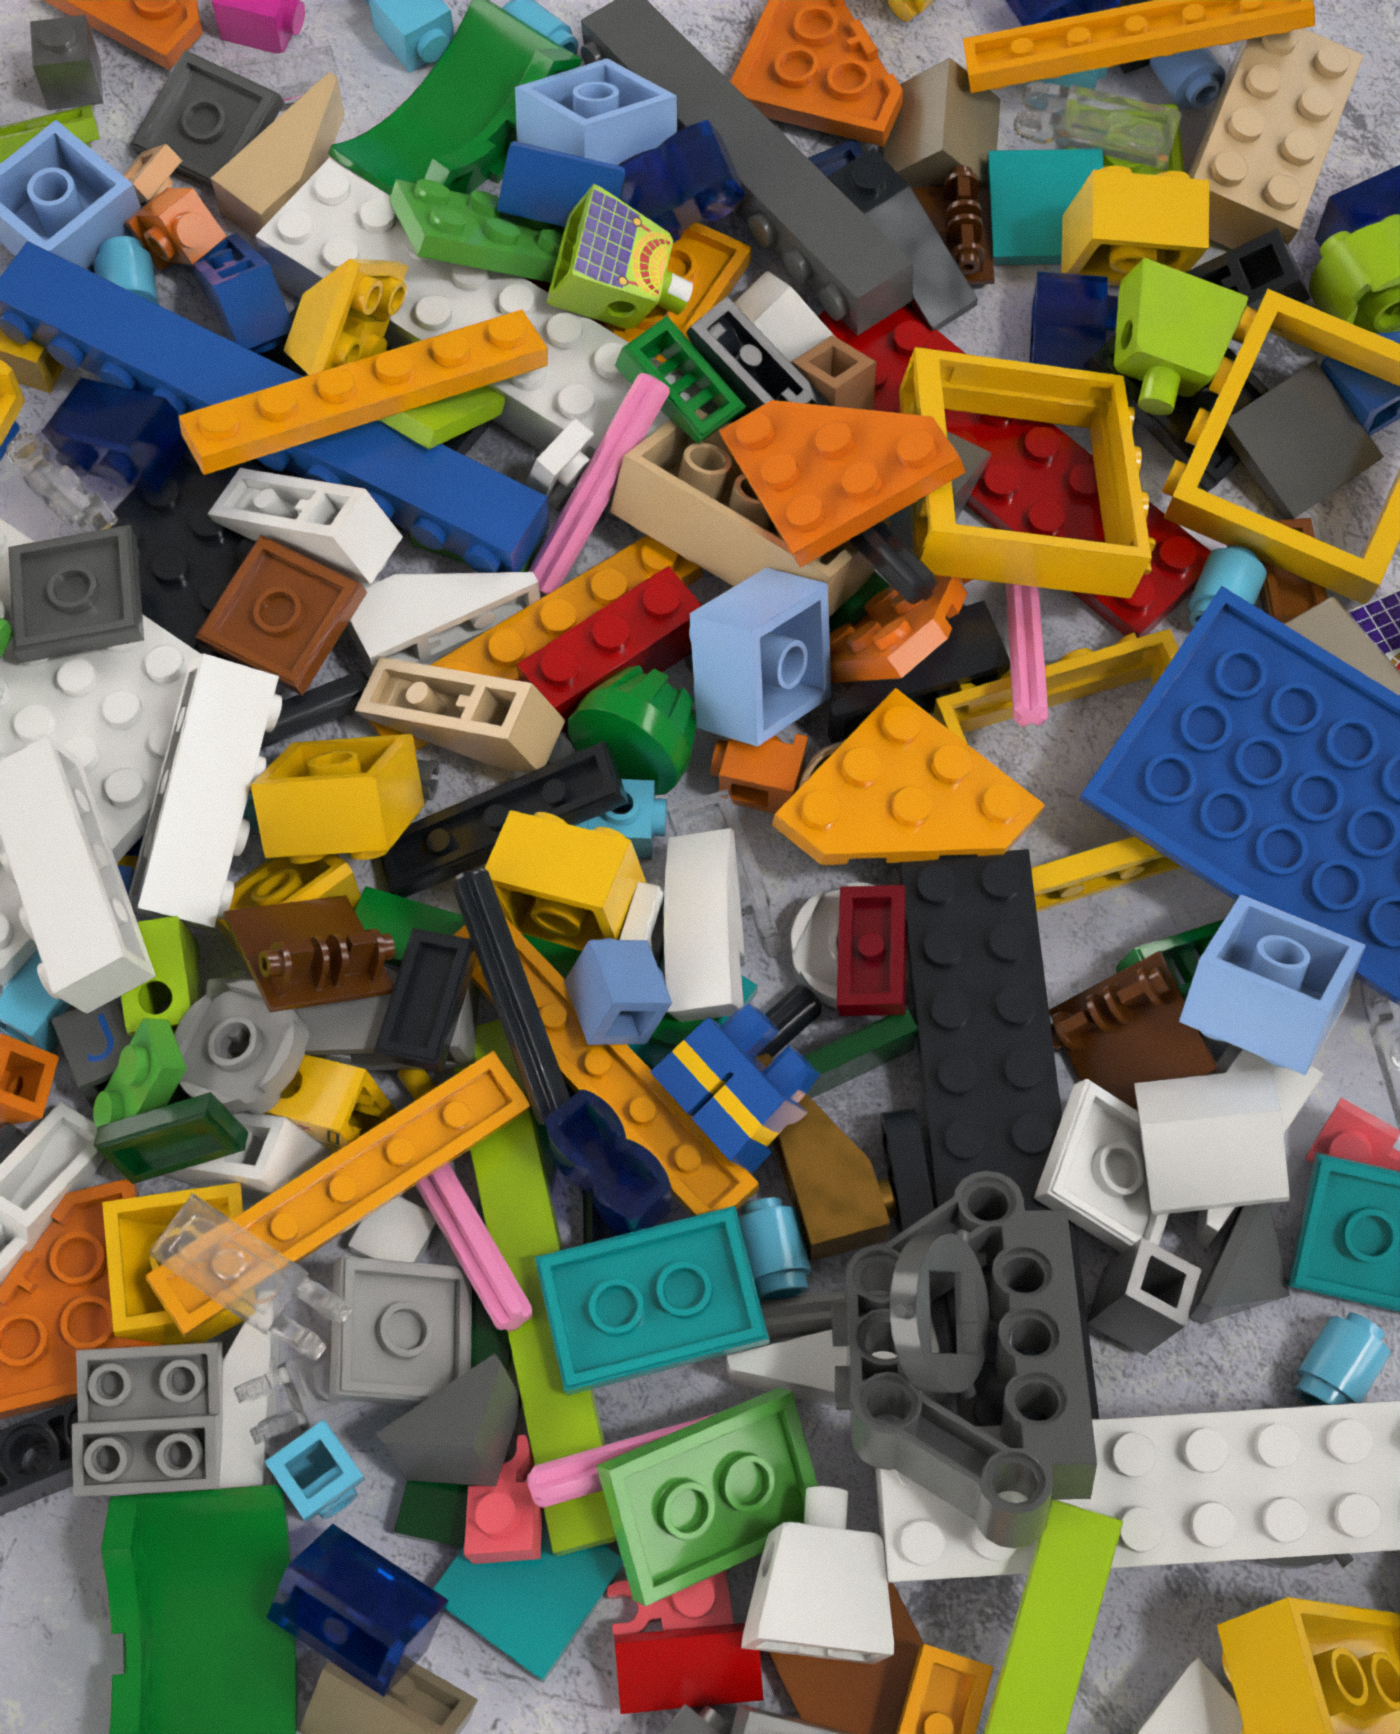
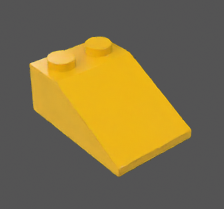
M1286 1597L1216 1625L1223 1648L1222 1666L1228 1680L1233 1685L1243 1722L1241 1734H1400V1613Z

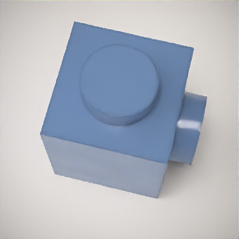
M612 938L589 940L564 981L588 1045L647 1044L672 1004L666 988L665 976L662 970L658 968L647 940H616Z

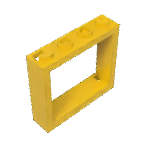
M1267 289L1258 310L1246 306L1232 340L1242 343L1235 361L1223 357L1218 371L1212 380L1209 391L1219 395L1212 411L1209 412L1200 408L1185 439V442L1195 446L1188 464L1176 459L1165 482L1162 492L1172 496V499L1163 518L1227 546L1245 547L1254 552L1258 559L1359 603L1366 604L1380 586L1400 541V468L1360 557L1197 488L1268 332L1400 387L1399 343Z
M915 347L899 388L901 413L933 416L946 437L944 409L1089 428L1105 543L956 524L952 481L909 505L913 553L935 575L1131 599L1143 574L1147 575L1152 571L1150 563L1152 559L1151 552L1156 543L1152 537L1148 536L1146 518L1149 508V497L1146 491H1141L1139 472L1142 453L1139 446H1134L1132 428L1135 409L1134 407H1128L1124 376Z
M1170 628L1139 638L1136 637L1134 632L1121 638L1116 645L1093 652L1088 648L1077 649L1061 657L1058 662L1046 665L1045 676L1048 707L1151 677L1155 685L1179 650ZM1011 670L1005 673L1000 680L980 686H975L972 683L961 684L959 692L936 698L933 717L964 742H966L963 734L965 732L1014 718ZM1135 836L1031 868L1036 911L1039 912L1172 871L1182 866Z

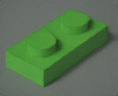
M143 1018L130 1044L123 1048L118 1066L104 1091L98 1094L94 1103L93 1118L97 1129L99 1126L151 1111L168 1104L187 1070L168 1020Z

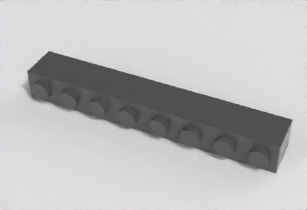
M614 0L581 20L584 46L581 47V56L585 65L608 58L677 96V153L680 155L686 170L695 178L701 177L714 190L719 203L727 212L733 213L735 211L749 226L758 244L763 248L770 247L784 261L790 276L799 284L805 283L819 297L823 308L832 319L836 321L841 319L858 336L912 301L913 262L648 0Z

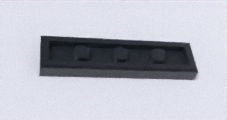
M602 741L411 823L385 855L380 856L389 892L406 898L451 879L462 872L486 864L510 810L528 815H534L536 812H546L561 818L569 825L576 826L628 804L612 749L605 741Z

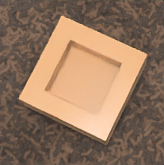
M163 144L141 152L124 172L123 176L133 183L139 203H149L166 188L172 187L174 181L169 176L182 160L167 144Z

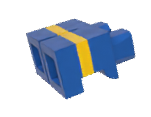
M748 1002L733 1013L722 1025L707 1017L650 1073L684 1111L693 1116V1121L729 1161L755 1172L772 1153L767 1146L787 1124L798 1122L808 1113L800 1105L799 1101L807 1094L820 1076V1073L801 1053L790 1045L766 1068L756 1055L779 1033V1030L761 1010Z

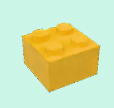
M1107 166L1099 170H1093L1062 215L1061 281L1120 286L1121 280L1144 257L1182 272L1191 270L1209 249V180L1192 179L1187 173L1181 171H1165L1157 175L1136 174L1124 166Z
M413 734L292 742L250 784L265 858L289 857V861L295 864L315 862L323 859L327 854L350 853V857L355 860H368L383 856L390 850L425 806Z
M510 810L485 866V869L489 872L504 916L520 933L583 951L589 940L605 938L620 940L638 882L647 883L632 841L623 834L607 827H595L593 830L569 825L561 818L546 812H536L534 815H528Z

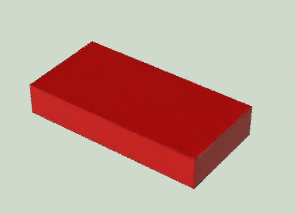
M745 1623L614 1635L620 1714L680 1709L685 1704L691 1708L764 1700L760 1650L741 1648Z

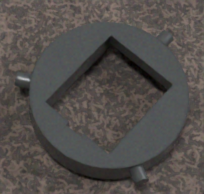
M957 1230L956 1234L919 1235L912 1238L905 1245L897 1260L891 1283L890 1323L899 1362L907 1378L916 1388L925 1393L961 1392L962 1397L968 1399L976 1395L973 1383L977 1379L985 1360L989 1339L990 1316L983 1272L976 1255L968 1245L970 1233L965 1230ZM929 1273L954 1275L957 1354L932 1353Z

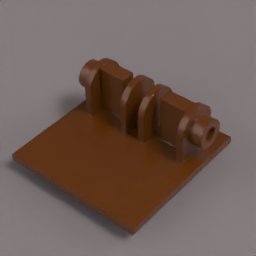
M966 165L953 167L950 170V175L945 179L944 187H911L969 285L994 284L987 186H979V178L973 173L971 167Z
M346 895L223 912V918L269 1012L392 994L394 985L383 965L386 960H392L394 957L395 945L393 938L389 933L381 934L376 928L364 930Z
M1162 951L1146 957L1049 1009V1014L1053 1021L1051 1023L1053 1047L1058 1050L1065 1046L1080 1081L1090 1080L1135 1110H1137L1134 1083L1203 1076L1219 1069L1201 1031L1179 1022L1186 1000Z

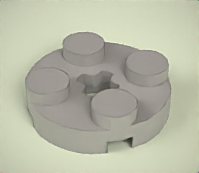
M238 980L226 984L231 991L221 993L213 1000L207 995L203 996L190 1007L179 1023L174 1036L187 1067L180 1084L183 1090L191 1097L211 1092L231 1114H239L245 1111H250L253 1114H262L275 1107L280 1099L281 1092L297 1073L305 1053V1046L309 1040L310 1030L306 1021L298 1014L296 1009L269 1012L255 981ZM247 1034H251L249 1037L250 1044L246 1051L234 1058L227 1051L229 1045L232 1042L241 1043Z

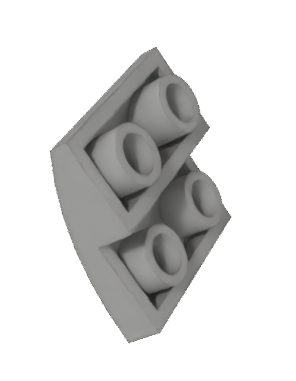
M222 1342L76 1350L78 1422L72 1424L73 1497L219 1488L223 1423Z

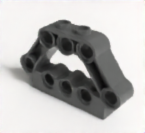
M992 1171L972 1173L962 1179L955 1189L954 1197L886 1244L866 1246L859 1250L848 1262L845 1279V1303H832L831 1307L833 1347L846 1346L847 1366H835L836 1410H850L853 1447L864 1462L875 1468L895 1469L973 1518L978 1529L989 1541L1001 1547L1019 1548L1028 1546L1040 1538L1047 1526L1051 1500L1091 1499L1097 1468L1067 1210L1025 1211L1024 1198L1020 1187L1011 1178ZM988 1217L994 1219V1221H984L979 1218ZM957 1230L968 1231L970 1233L968 1245L976 1255L981 1268L986 1264H993L989 1295V1314L991 1320L999 1328L994 1373L997 1382L1005 1390L1000 1428L1002 1442L920 1393V1390L910 1382L904 1373L898 1356L890 1359H881L871 1355L880 1351L891 1352L897 1355L890 1323V1295L876 1296L869 1292L882 1290L890 1293L893 1273L899 1255L905 1245L916 1236L956 1234ZM929 1273L930 1304L955 1287L954 1275ZM1023 1287L1033 1292L1021 1293L1011 1288ZM1029 1348L1039 1352L1040 1355H1023L1017 1352L1016 1349ZM1029 1411L1040 1412L1049 1419L1034 1421L1022 1416V1413ZM888 1414L894 1415L902 1419V1421L895 1424H884L874 1418ZM1005 1491H1015L1026 1496L1028 1500L1013 1503L1002 1499L998 1494Z

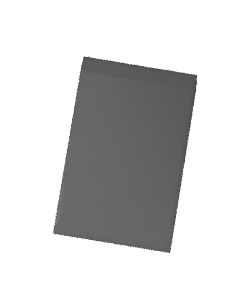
M494 1353L377 1432L376 1435L404 1478L408 1481L496 1486L521 1409V1396L501 1361Z

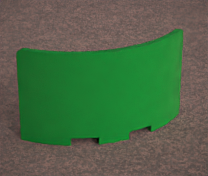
M471 0L467 12L448 47L434 68L409 98L392 114L367 132L353 139L332 144L328 155L390 196L396 179L411 183H417L420 179H428L444 185L450 191L471 195L470 193L487 179H491L497 184L503 179L510 143L517 141L515 87L580 66L582 59L490 0Z
M277 1485L110 1496L101 1554L107 1583L111 1634L123 1633L124 1674L112 1675L109 1734H297V1643L294 1582L287 1512L282 1488Z

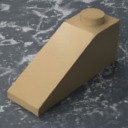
M328 72L211 177L220 214L255 240V235L328 160L329 149L335 142L345 115L338 77Z
M379 657L355 709L363 718L405 734H413V737L487 765L526 773L546 766L565 723L564 718L532 683Z

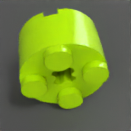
M1400 215L1388 216L1381 222L1365 226L1353 233L1341 231L1333 234L1321 245L1319 253L1322 259L1315 267L1309 281V293L1318 309L1375 334L1400 331Z

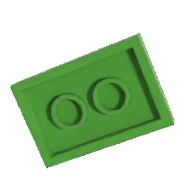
M420 179L417 183L395 180L389 201L418 257L551 283L565 229L563 226L497 211L499 198L485 191H473L471 195L450 191L444 185L428 179Z
M781 1387L596 1465L633 1600L645 1607L763 1553L769 1532L781 1523L795 1522L804 1524L806 1488L818 1486L793 1391Z

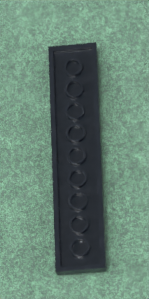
M1029 849L1009 850L1003 855L939 856L937 860L899 862L900 885H905L906 944L914 1018L919 1028L917 1046L935 1209L954 1197L955 1189L962 1179L972 1173L992 1171L1011 1178L1020 1187L1024 1198L1025 1211L1052 1210L1034 1198L1062 1119ZM988 1217L979 1218L984 1221H994V1219ZM1068 1220L1092 1419H1099L1076 1225ZM986 1264L981 1268L986 1283L988 1302L993 1264ZM953 1287L945 1294V1308L950 1353L957 1354L955 1287ZM1023 1287L1011 1288L1021 1293L1033 1292ZM991 1317L985 1360L977 1379L973 1383L976 1395L965 1399L962 1397L961 1392L955 1393L957 1415L974 1426L1001 1425L1005 1390L997 1382L994 1373L999 1328L991 1320ZM1016 1349L1017 1352L1023 1355H1040L1039 1352L1033 1349ZM1029 1411L1022 1413V1416L1034 1421L1049 1419L1040 1412Z

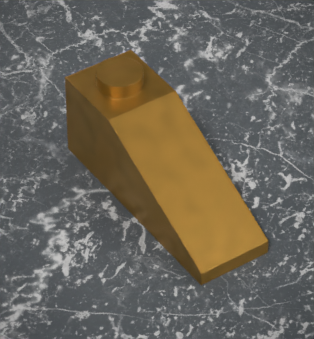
M769 1054L757 1056L766 1068L774 1061ZM806 1094L799 1103L808 1113L798 1122L787 1124L773 1140L792 1206L798 1209L809 1261L812 1262L886 1241L890 1227L889 1219L897 1217V1208L888 1179H876L871 1160Z

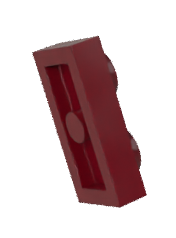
M905 885L840 887L836 1002L839 1016L905 1015L907 943Z

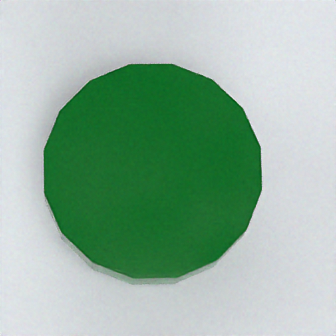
M638 665L625 668L592 689L581 700L569 717L568 735L577 752L605 741L613 751L621 779L655 780V795L667 794L678 784L690 765L697 727L696 710L691 709L694 699L684 687L676 690L667 683L669 675L653 669L648 674H644Z

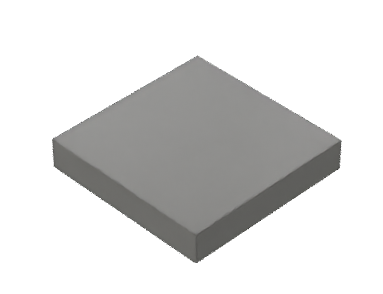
M340 1256L334 1261L329 1399L417 1406L471 1369L472 1285L462 1267Z

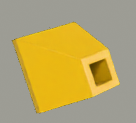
M348 259L302 294L283 351L308 375L386 352L387 341L384 335L391 316L398 312L404 302L407 292V284L404 282L409 266L399 261Z

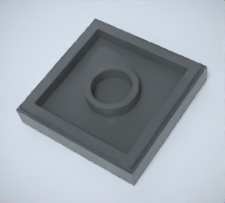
M184 50L130 146L136 154L140 155L143 151L167 144L182 160L174 172L214 190L211 177L274 122L285 102L279 93Z
M1316 360L1229 417L1222 432L1283 520L1295 519L1384 457Z
M131 525L8 547L13 648L20 663L144 641L137 539Z

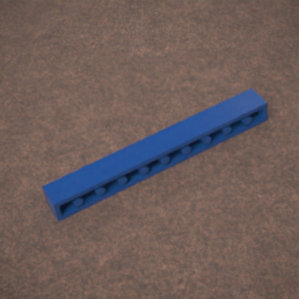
M29 241L25 243L0 276V330L7 337L20 344H27L31 340L44 346L50 355L63 366L74 370L81 367L99 376L103 383L115 392L123 395L131 392L149 401L158 412L172 420H179V415L304 377ZM380 420L257 458L263 465L274 471L281 472L286 469L304 479L365 488L392 523L410 531L417 541L434 550L444 548L463 557L465 562L479 573L520 572L549 527L548 496L442 444L428 450Z

